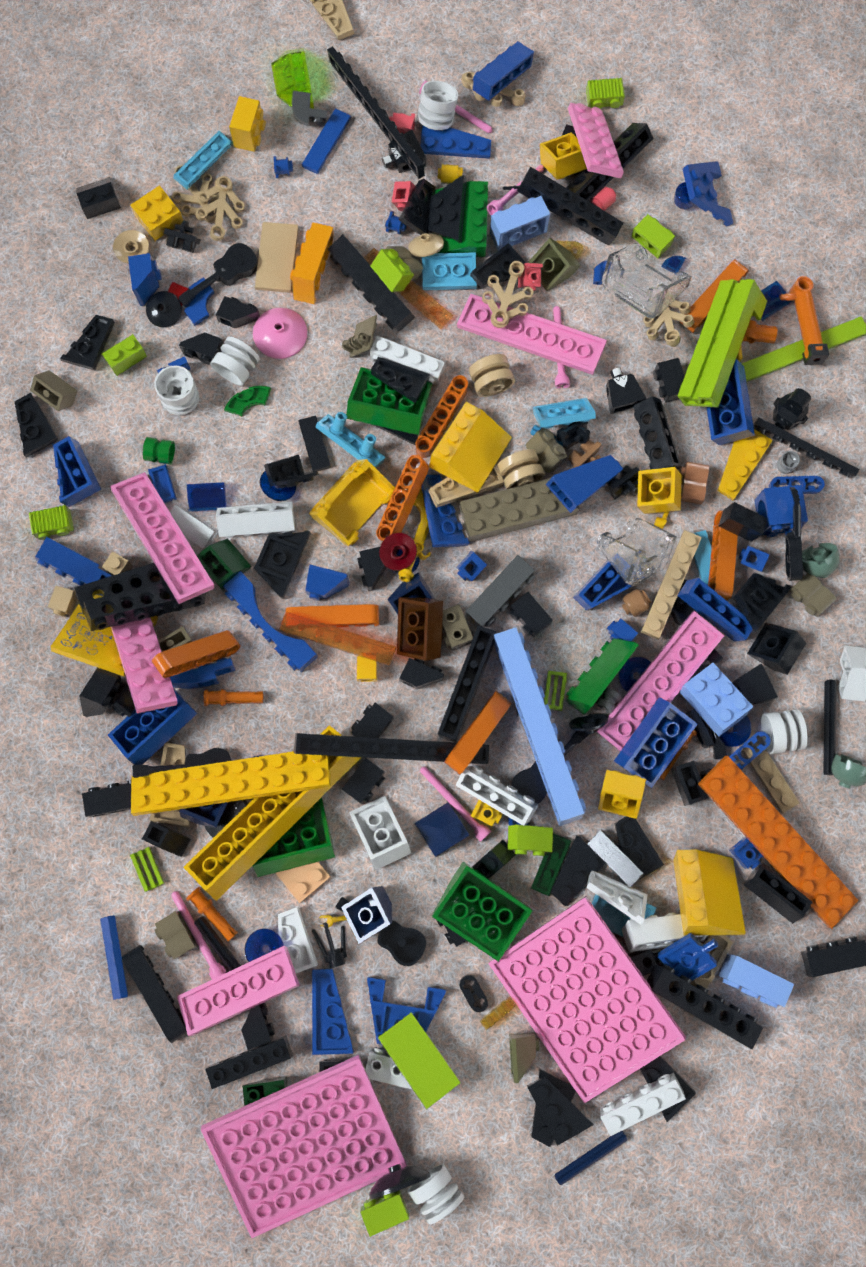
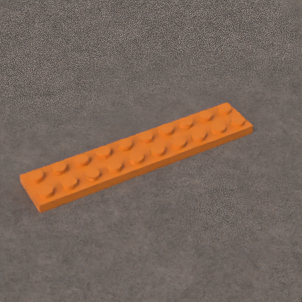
M724 756L698 783L785 881L812 901L810 908L829 928L832 929L859 901L729 756Z

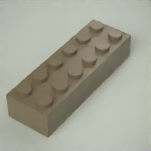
M551 478L460 501L459 506L469 543L577 515L579 507L571 513L546 486V483Z

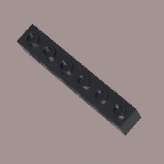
M632 123L613 141L622 168L654 139L647 123ZM585 169L566 188L585 200L590 201L614 177L590 172Z
M531 166L517 192L529 199L542 196L549 211L607 245H610L615 240L624 223Z
M151 563L75 587L74 589L84 615V601L94 599L93 597L96 594H102L105 597L115 594L112 592L115 588H121L122 592L166 582L155 563ZM152 576H157L160 578V580L157 582H153L150 580V578ZM134 582L141 583V586L138 588H134L131 586V584Z
M161 583L84 601V615L91 631L103 630L128 622L141 621L153 616H161L174 611L178 612L183 609L198 607L205 604L206 592L179 604L167 583Z
M655 964L647 979L653 992L753 1050L764 1028L757 1024L758 1019L747 1013L743 1016L740 1014V1008L731 1003L728 1007L724 1004L725 1000L716 994L713 996L708 995L709 990L699 984L696 987L691 985V979L682 974L680 977L674 974L676 970L665 964L663 967ZM674 981L673 987L669 989L670 983ZM690 991V996L686 999V995ZM707 1001V1005L703 1009V1004ZM723 1011V1016L719 1019V1015Z

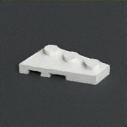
M591 871L586 888L639 924H642L645 918L648 894Z
M299 907L278 914V939L280 940V947H287L295 973L317 966L318 963Z

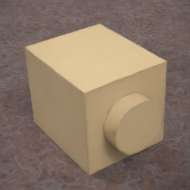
M113 551L102 566L112 576L129 571L133 567L128 560Z
M55 586L48 605L53 610V614L64 617L65 614L71 616L77 601L75 591Z

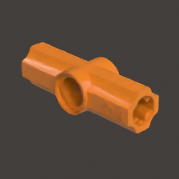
M750 320L743 341L749 342V344L754 342L774 344L778 329L776 326L758 325L757 322Z

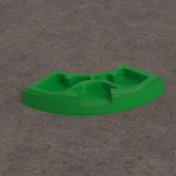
M252 386L240 393H236L228 401L224 411L242 417L245 411L252 406H265L271 392V387Z

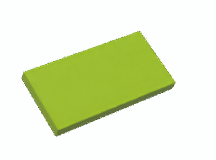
M412 1012L378 1037V1040L426 1110L460 1084V1081Z

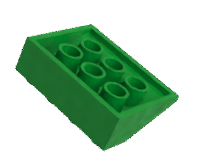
M467 182L462 242L458 243L454 239L442 237L444 246L437 253L476 252V257L486 256L488 182ZM443 188L436 189V190H435V194H436L437 192H439L440 190H442Z
M361 367L347 401V419L419 435L432 383L427 382L415 404L373 376L371 369Z
M615 638L611 642L606 641L600 649L603 652L601 656L593 658L589 664L591 669L588 673L583 671L577 679L580 681L576 688L572 686L567 692L568 699L566 702L585 715L639 644Z
M322 797L253 865L257 877L335 858Z
M463 861L449 882L432 917L499 962L533 910Z

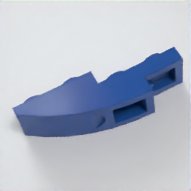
M222 658L217 660L216 663L205 664L198 667V669L194 668L171 676L170 679L174 688H203L219 684L218 676L236 670L231 658Z

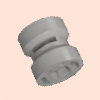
M786 451L778 459L777 469L783 474L793 472L800 463L799 455L794 451Z
M607 687L603 692V698H599L596 705L601 709L604 706L606 708L605 711L611 713L615 709V705L621 701L622 695Z

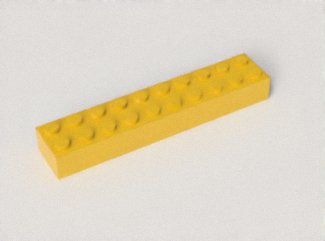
M330 725L321 733V735L342 736ZM329 756L331 787L362 757ZM331 787L254 798L183 868L217 901Z

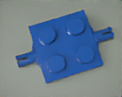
M689 933L658 952V958L663 964L676 970L674 973L676 976L680 977L682 974L693 981L717 966V961L709 952L718 947V943L715 939H712L708 943L702 944L692 933Z

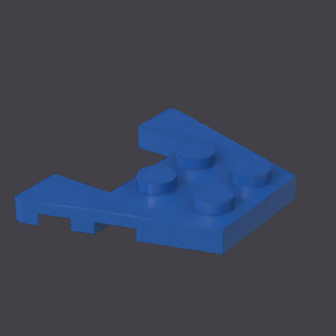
M719 162L688 164L682 168L690 201L705 212L708 210L712 212L716 220L722 219L725 221L723 225H732L731 211L718 205L717 192L713 186V179H718L722 176Z
M368 977L367 983L377 1044H381L378 1040L380 1035L411 1012L423 1030L427 1032L446 993V989L428 987L425 1008L383 1002L386 980Z

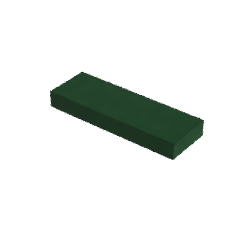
M553 833L552 852H546L545 856H543L530 889L550 896L571 840Z

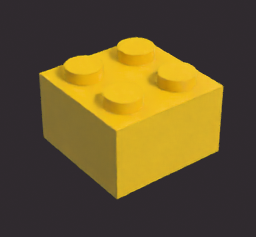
M239 96L229 126L235 148L255 152L256 146H260L261 143L260 133L265 130L266 121L263 119V109H261L259 100Z
M572 132L540 144L541 164L556 180L587 169L578 139Z
M160 185L130 204L135 217L154 241L165 235V228L173 230L176 224H181L183 221L180 210Z
M669 467L638 471L637 507L644 514L681 510L682 475L677 468Z
M606 770L598 810L637 819L646 779L637 775L623 774L616 770Z

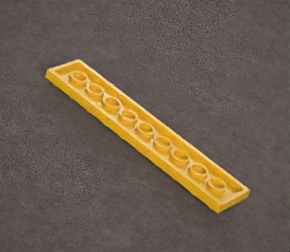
M294 751L161 771L137 778L132 776L131 814L138 816L331 787L329 756L294 754Z

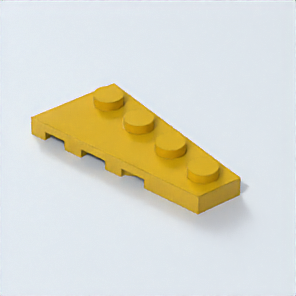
M755 429V436L733 442L717 490L731 500L735 499L773 441Z

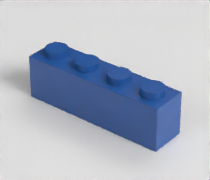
M519 41L509 46L495 60L488 63L481 71L476 72L473 77L472 90L489 101L531 67L534 51Z
M699 578L687 580L677 595L734 642L746 640L753 630L746 617Z

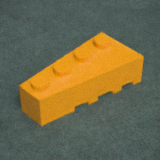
M312 222L311 228L306 231V241L301 244V254L296 257V267L291 270L290 280L293 282L294 300L315 305V290L319 291L321 274H324L326 260H328L330 253L327 249L333 243L334 233L333 227Z

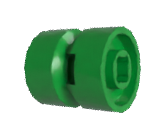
M146 437L142 454L144 461L156 462L158 460L159 463L171 465L175 454V442L164 439L160 442L157 438Z

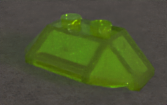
M304 48L286 50L271 63L277 97L292 107L293 91L311 93L310 108L314 109Z

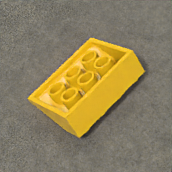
M465 402L431 454L429 468L479 493L512 437L482 409Z
M677 850L673 863L683 935L686 936L689 933L693 935H745L746 931L733 858L701 850Z

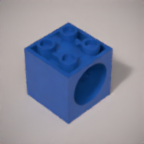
M802 485L765 488L755 498L756 513L768 518L763 535H766L767 538L776 537L779 533L787 535V533L793 530L794 502L789 487H795L798 491L801 506V528L808 522Z

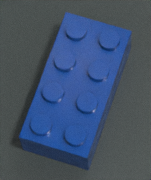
M737 359L733 365L719 406L706 407L711 440L718 445L755 436L744 365Z
M174 687L177 705L137 713L135 709L130 717L127 716L108 734L122 754L134 765H143L198 714Z
M659 697L617 755L614 762L630 774L646 779L645 784L652 788L695 729L697 723L673 704Z

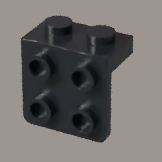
M299 455L264 464L270 487L277 486L278 489L293 487L300 482L314 480L313 476L319 475L318 471L304 473Z

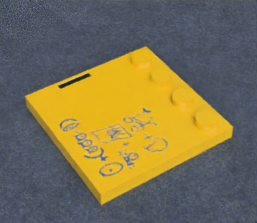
M96 594L93 598L96 599L102 596ZM78 604L50 646L51 652L125 676L111 627L91 631L86 617L83 615ZM158 616L150 617L153 627L158 621Z

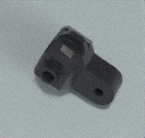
M797 388L782 398L778 397L773 403L775 406L773 409L775 425L783 430H790L800 424H805L808 420L807 413L809 402L811 401L810 394L803 389Z

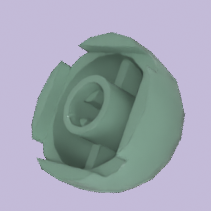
M820 543L817 548L813 549V546H810L802 551L803 570L815 577L826 578L839 566L840 555L835 544Z
M838 753L835 754L831 768L834 777L840 781L839 785L850 789L851 786L859 787L866 783V767L862 766L861 761L842 754L841 756Z

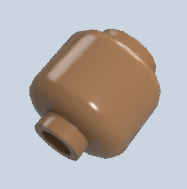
M634 589L623 597L624 604L621 606L627 615L631 613L634 617H638L649 610V603L651 601L644 590Z

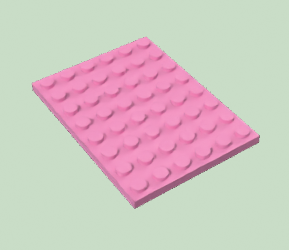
M586 896L507 949L499 962L493 959L488 963L584 1103L686 1040V1036L655 992L652 991L648 982Z
M359 1055L201 1126V1132L251 1238L377 1181L383 1175L389 1173V1167L400 1164L401 1168L407 1167L404 1156Z

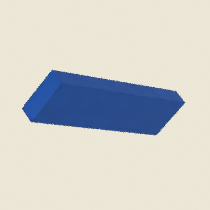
M336 108L334 109L302 163L303 168L316 174L319 173L348 125L351 115Z
M112 915L100 918L112 996L113 1000L128 997L116 919Z

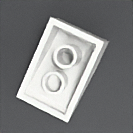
M385 796L349 812L375 870L411 854L408 842Z

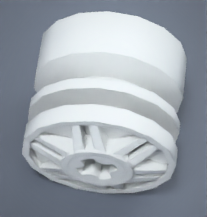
M429 81L423 85L417 113L418 121L423 126L433 130H445L452 126L459 96L454 86L443 81Z
M227 337L224 341L225 344L220 347L223 353L217 352L210 365L223 378L238 386H243L250 375L248 370H253L260 358L250 346L241 340Z
M169 366L157 374L154 386L166 411L174 415H185L197 407L199 392L191 373L181 366Z
M798 709L790 710V712L788 710L783 711L781 715L778 712L762 715L761 731L767 732L771 737V743L766 748L769 754L783 753L786 751V748L790 752L796 749H806L808 740L807 728L804 717ZM763 736L764 745L767 744L765 742L766 736Z
M440 1164L428 1171L431 1176L430 1178L411 1185L408 1189V1193L415 1204L426 1202L420 1212L422 1215H426L425 1220L428 1224L436 1223L450 1215L464 1199L462 1191H457V1183L446 1186L452 1176L444 1164Z

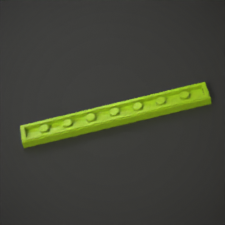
M862 316L825 330L821 332L823 344H827L829 350L866 335V324ZM803 339L742 363L745 369L746 381H751L803 360L802 354L805 351Z

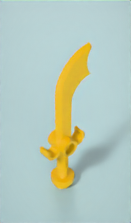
M421 487L414 503L420 512L421 520L413 540L417 546L418 557L421 560H426L431 555V552L427 553L426 556L422 553L424 542L429 532ZM415 561L408 568L399 571L398 575L401 581L409 582L413 579L412 568Z

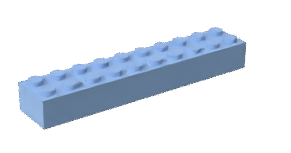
M515 627L494 634V646L558 825L562 826L582 819L586 806L583 799H579L577 795L579 791L576 779L572 780L571 778L572 768L569 760L565 761L564 759L565 749L563 743L557 740L558 730L556 724H551V711L549 705L544 704L545 695L542 687L537 685V672L535 668L531 669L530 661L532 660L528 650H524L525 640L522 632L518 633Z

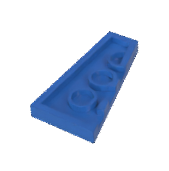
M422 125L421 148L424 154L490 159V139L450 127L445 130H433Z
M426 475L422 484V493L432 547L468 546L470 543L463 534L461 522H458L454 506H451L449 503L436 508L429 494V489L442 481L440 475Z
M312 969V1055L354 1054L333 969Z

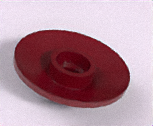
M393 533L383 540L379 550L380 559L391 570L400 571L406 569L416 559L417 546L409 535ZM399 550L403 551L401 556H397Z

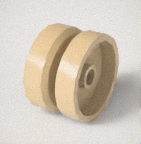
M504 354L486 356L473 363L469 368L471 380L475 382L474 388L479 397H489L504 392L515 383L513 372L509 369L510 364Z
M534 449L513 453L498 463L497 467L500 475L505 477L503 482L506 489L541 481L545 477L543 467L537 464L539 458Z

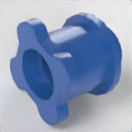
M273 156L276 178H279L280 174H288L290 176V172H293L292 160L289 161L288 157L277 160V157Z
M394 211L390 212L386 221V232L389 233L390 230H393L400 235L401 232H405L407 226L398 220L400 217L395 216Z

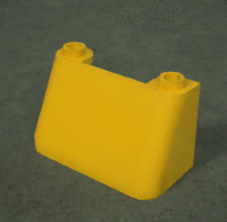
M367 459L357 460L310 510L309 515L344 545L352 546L359 539L358 530L381 504L389 503L395 487Z

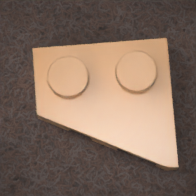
M319 862L275 873L299 903L331 877Z

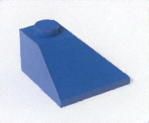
M310 564L305 589L310 599L320 601V598L327 599L349 587L347 574Z

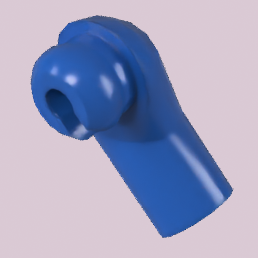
M610 260L603 261L594 268V285H601L602 276L612 269L613 264Z

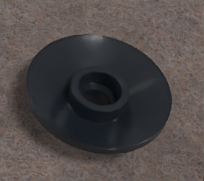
M157 292L149 298L146 304V315L155 326L170 327L181 316V303L171 292ZM164 305V309L160 311L159 307Z
M589 714L584 717H576L569 722V727L572 730L584 731L585 734H593L596 732V729L607 724L608 717L604 714Z

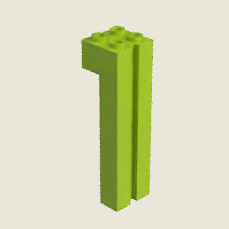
M733 279L720 281L678 393V398L685 406H719L751 316L761 320L767 304V300L755 280H740V283Z

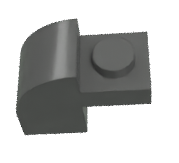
M293 91L292 113L299 123L308 126L309 119H312L314 123L326 121V110L310 108L311 93Z

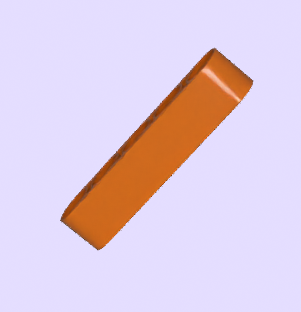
M734 259L690 307L691 310L688 314L693 316L694 324L686 328L694 333L697 326L700 327L706 320L720 281L733 279L740 283L741 278H744L749 270Z
M458 375L453 378L416 440V453L421 458H427L431 455L468 391V380L466 377ZM456 385H463L464 388L458 389V388H456L455 386H456ZM447 400H454L455 403H453V404H448L446 401H447ZM439 415H445L446 418H445V419H439L438 416H439ZM430 430H436V431H437V433H436L435 435H432V434H430V433H428V432H429ZM421 445H427L429 448L426 450H421L419 447Z
M411 455L408 458L376 531V535L381 541L386 538L385 536L389 531L390 535L402 533L429 470L428 463L419 455ZM398 514L397 518L393 520V517Z
M720 510L714 518L708 586L726 601H729L734 587L738 535L718 526L723 512Z
M365 604L287 607L285 609L286 628L298 627V629L311 628V626L330 628V626L349 627V625L366 627L370 624L378 626L379 606Z
M226 630L160 652L152 659V663L163 678H168L231 656L240 649L241 645L232 633Z
M495 691L444 763L460 775L482 747L512 702L498 691Z

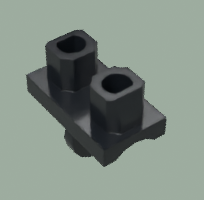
M183 220L181 225H175V229L180 230V232L165 228L164 234L167 235L166 245L168 247L177 249L179 240H183L182 250L193 253L196 244H200L201 239L187 234L194 232V228L189 227L188 221Z
M572 422L568 428L557 430V440L563 442V448L569 449L577 443L584 444L589 441L590 431L587 430L588 422Z
M626 465L620 472L622 478L618 480L615 477L607 483L614 499H617L622 494L624 496L629 493L632 496L638 494L636 488L638 487L639 468L635 467L632 469Z

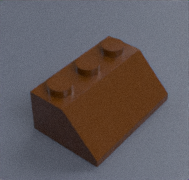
M399 598L397 655L424 661L441 658L442 600Z

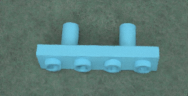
M338 412L335 418L327 414L317 422L316 428L356 459H367L375 468L384 462L386 457L373 448L376 437L372 434H367L364 440H362L344 426L347 419L345 413Z

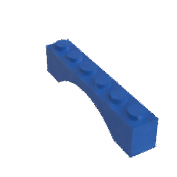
M241 571L223 585L226 589L224 594L231 602L234 599L239 604L237 608L243 615L247 613L251 617L249 620L256 629L260 627L264 631L262 636L269 643L271 641L275 643L276 647L274 649L281 657L285 655L289 659L287 663L294 671L298 669L302 672L318 658L317 654L304 640L283 635L265 621L258 609L255 587Z

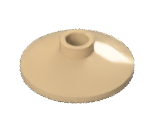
M127 230L120 233L113 243L115 256L121 262L129 264L128 256L147 254L149 251V242L146 236L136 230Z
M422 234L409 243L408 249L414 256L427 257L439 252L444 246V240L437 234Z

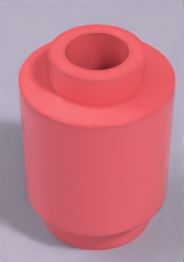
M604 187L591 199L590 203L605 211L616 201V193L612 188Z

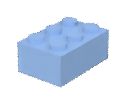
M542 196L532 197L524 203L514 204L509 209L500 210L491 215L490 235L498 251L508 243L513 246L547 232L550 212Z
M711 663L685 683L680 691V694L718 737L748 715L753 708L751 703L714 663Z
M728 953L718 974L719 977L723 978L722 982L736 989L741 987V992L756 999L760 996L759 1001L774 1008H777L778 1005L785 1007L794 986L793 983L739 956Z

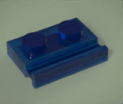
M778 281L761 290L767 300L761 318L762 322L792 302L780 300V295L786 294V291Z
M225 482L186 484L188 512L210 511L227 507Z

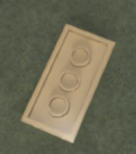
M262 223L255 290L291 293L292 280H290V274L295 264L299 229L297 224Z

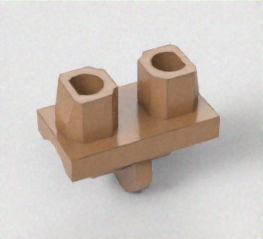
M590 439L588 442L581 444L580 448L586 453L581 456L575 450L568 457V460L574 466L573 468L600 459V455H597L595 458L593 456L599 451L602 444L598 441L594 443Z

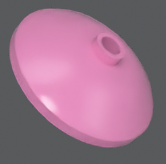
M273 308L263 313L257 319L253 328V339L257 348L264 355L275 359L289 358L303 348L307 339V327L305 321L297 312L288 308Z

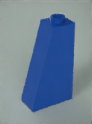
M608 455L555 474L546 483V486L571 513L614 479L623 468L612 455Z

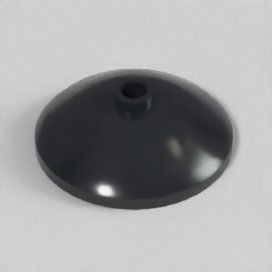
M400 1164L388 1168L389 1173L377 1180L369 1193L370 1199H375L430 1178V1173L425 1169L415 1166L401 1168Z

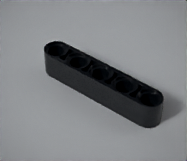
M139 945L123 955L122 960L170 1043H173L187 1034L182 1014L179 1008L176 1009L174 1006V1000L169 991H166L163 987L164 982L160 975L155 973L152 961L143 952V946Z

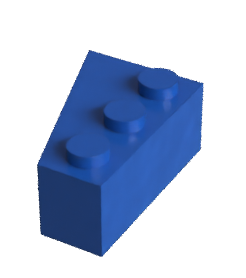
M68 436L53 445L55 466L58 470L59 478L57 479V484L60 487V503L70 507L101 490L78 441Z
M48 537L45 538L35 556L36 561H38L37 564L47 569L50 567L56 570L55 573L64 578L66 576L72 578V582L79 586L87 584L96 569L99 568V564Z
M615 554L599 568L573 598L585 610H589L643 581V579L624 560Z

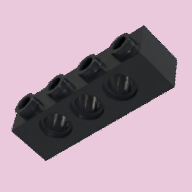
M652 396L634 405V417L639 423V433L645 443L644 450L650 460V469L682 468L661 399Z
M286 1035L209 1065L205 1070L211 1089L291 1059L293 1053Z

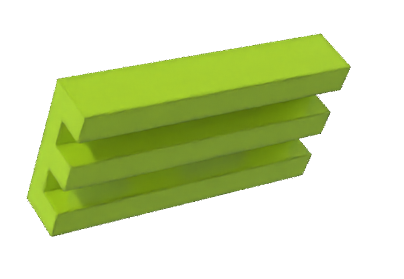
M548 670L544 704H548L551 675H554L552 701L549 708L550 710L562 711L567 673ZM561 676L562 684L559 706H555L558 678Z
M150 847L130 855L145 892L164 884ZM145 853H147L148 858L158 880L157 883H155L149 866L146 862V859L144 857ZM138 856L140 857V860H141V862H142V865H143V867H144V870H145V872H146V875H147V877H148V880H149V882H150V884H151L150 886H148V884H147V882H146V879H145V877H144V874H143V872H142V870H141V867H140L139 862H138V860H137V857H138Z

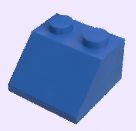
M150 253L128 256L132 291L140 306H144L148 302L149 298L160 287L159 280H162L161 271L158 269L157 262L152 259Z

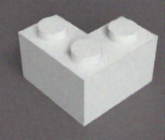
M845 645L840 658L843 674L838 690L841 699L865 702L866 648Z

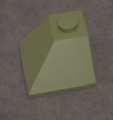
M549 238L528 262L543 264V268H541V285L546 291L570 278L581 266L569 250L552 238Z
M534 1033L509 1034L511 1077L514 1083H519L536 1058V1051H539V1038H535Z

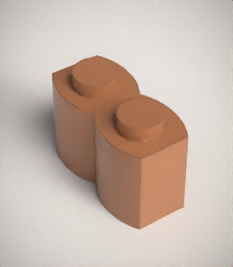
M686 462L680 468V474L682 475L681 501L701 505L705 499L709 465Z

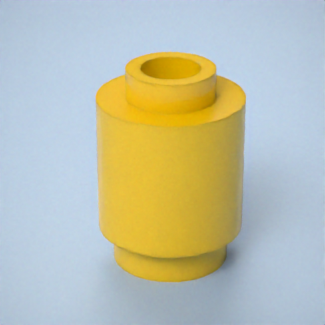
M442 164V167L438 168L437 179H441V183L450 184L463 175V167Z

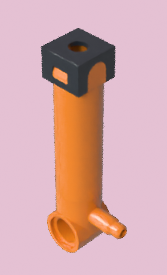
M800 276L793 284L789 293L780 295V300L794 301L805 348L802 354L804 365H822L829 356L827 344H823L811 291L813 281L807 276Z

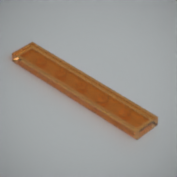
M373 248L364 259L371 265L379 251ZM410 280L404 291L398 292L440 330L453 318L449 311L412 280Z
M290 612L285 613L280 626V631L388 666L391 665L396 646Z

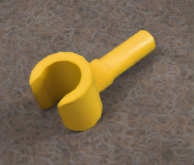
M664 512L662 518L656 517L654 528H664L669 512Z
M321 915L319 917L327 918L328 927H331L333 923L347 920L345 915L338 917Z

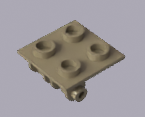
M377 315L356 324L354 336L342 342V348L350 352V358L371 349L374 331L377 327Z

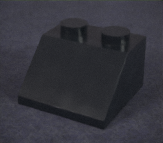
M110 177L76 188L81 208L87 219L121 208Z
M766 622L747 654L770 669L788 675L807 643L798 631Z
M97 667L79 695L83 716L102 715L106 708L111 707L116 692L119 693L123 686L121 675Z

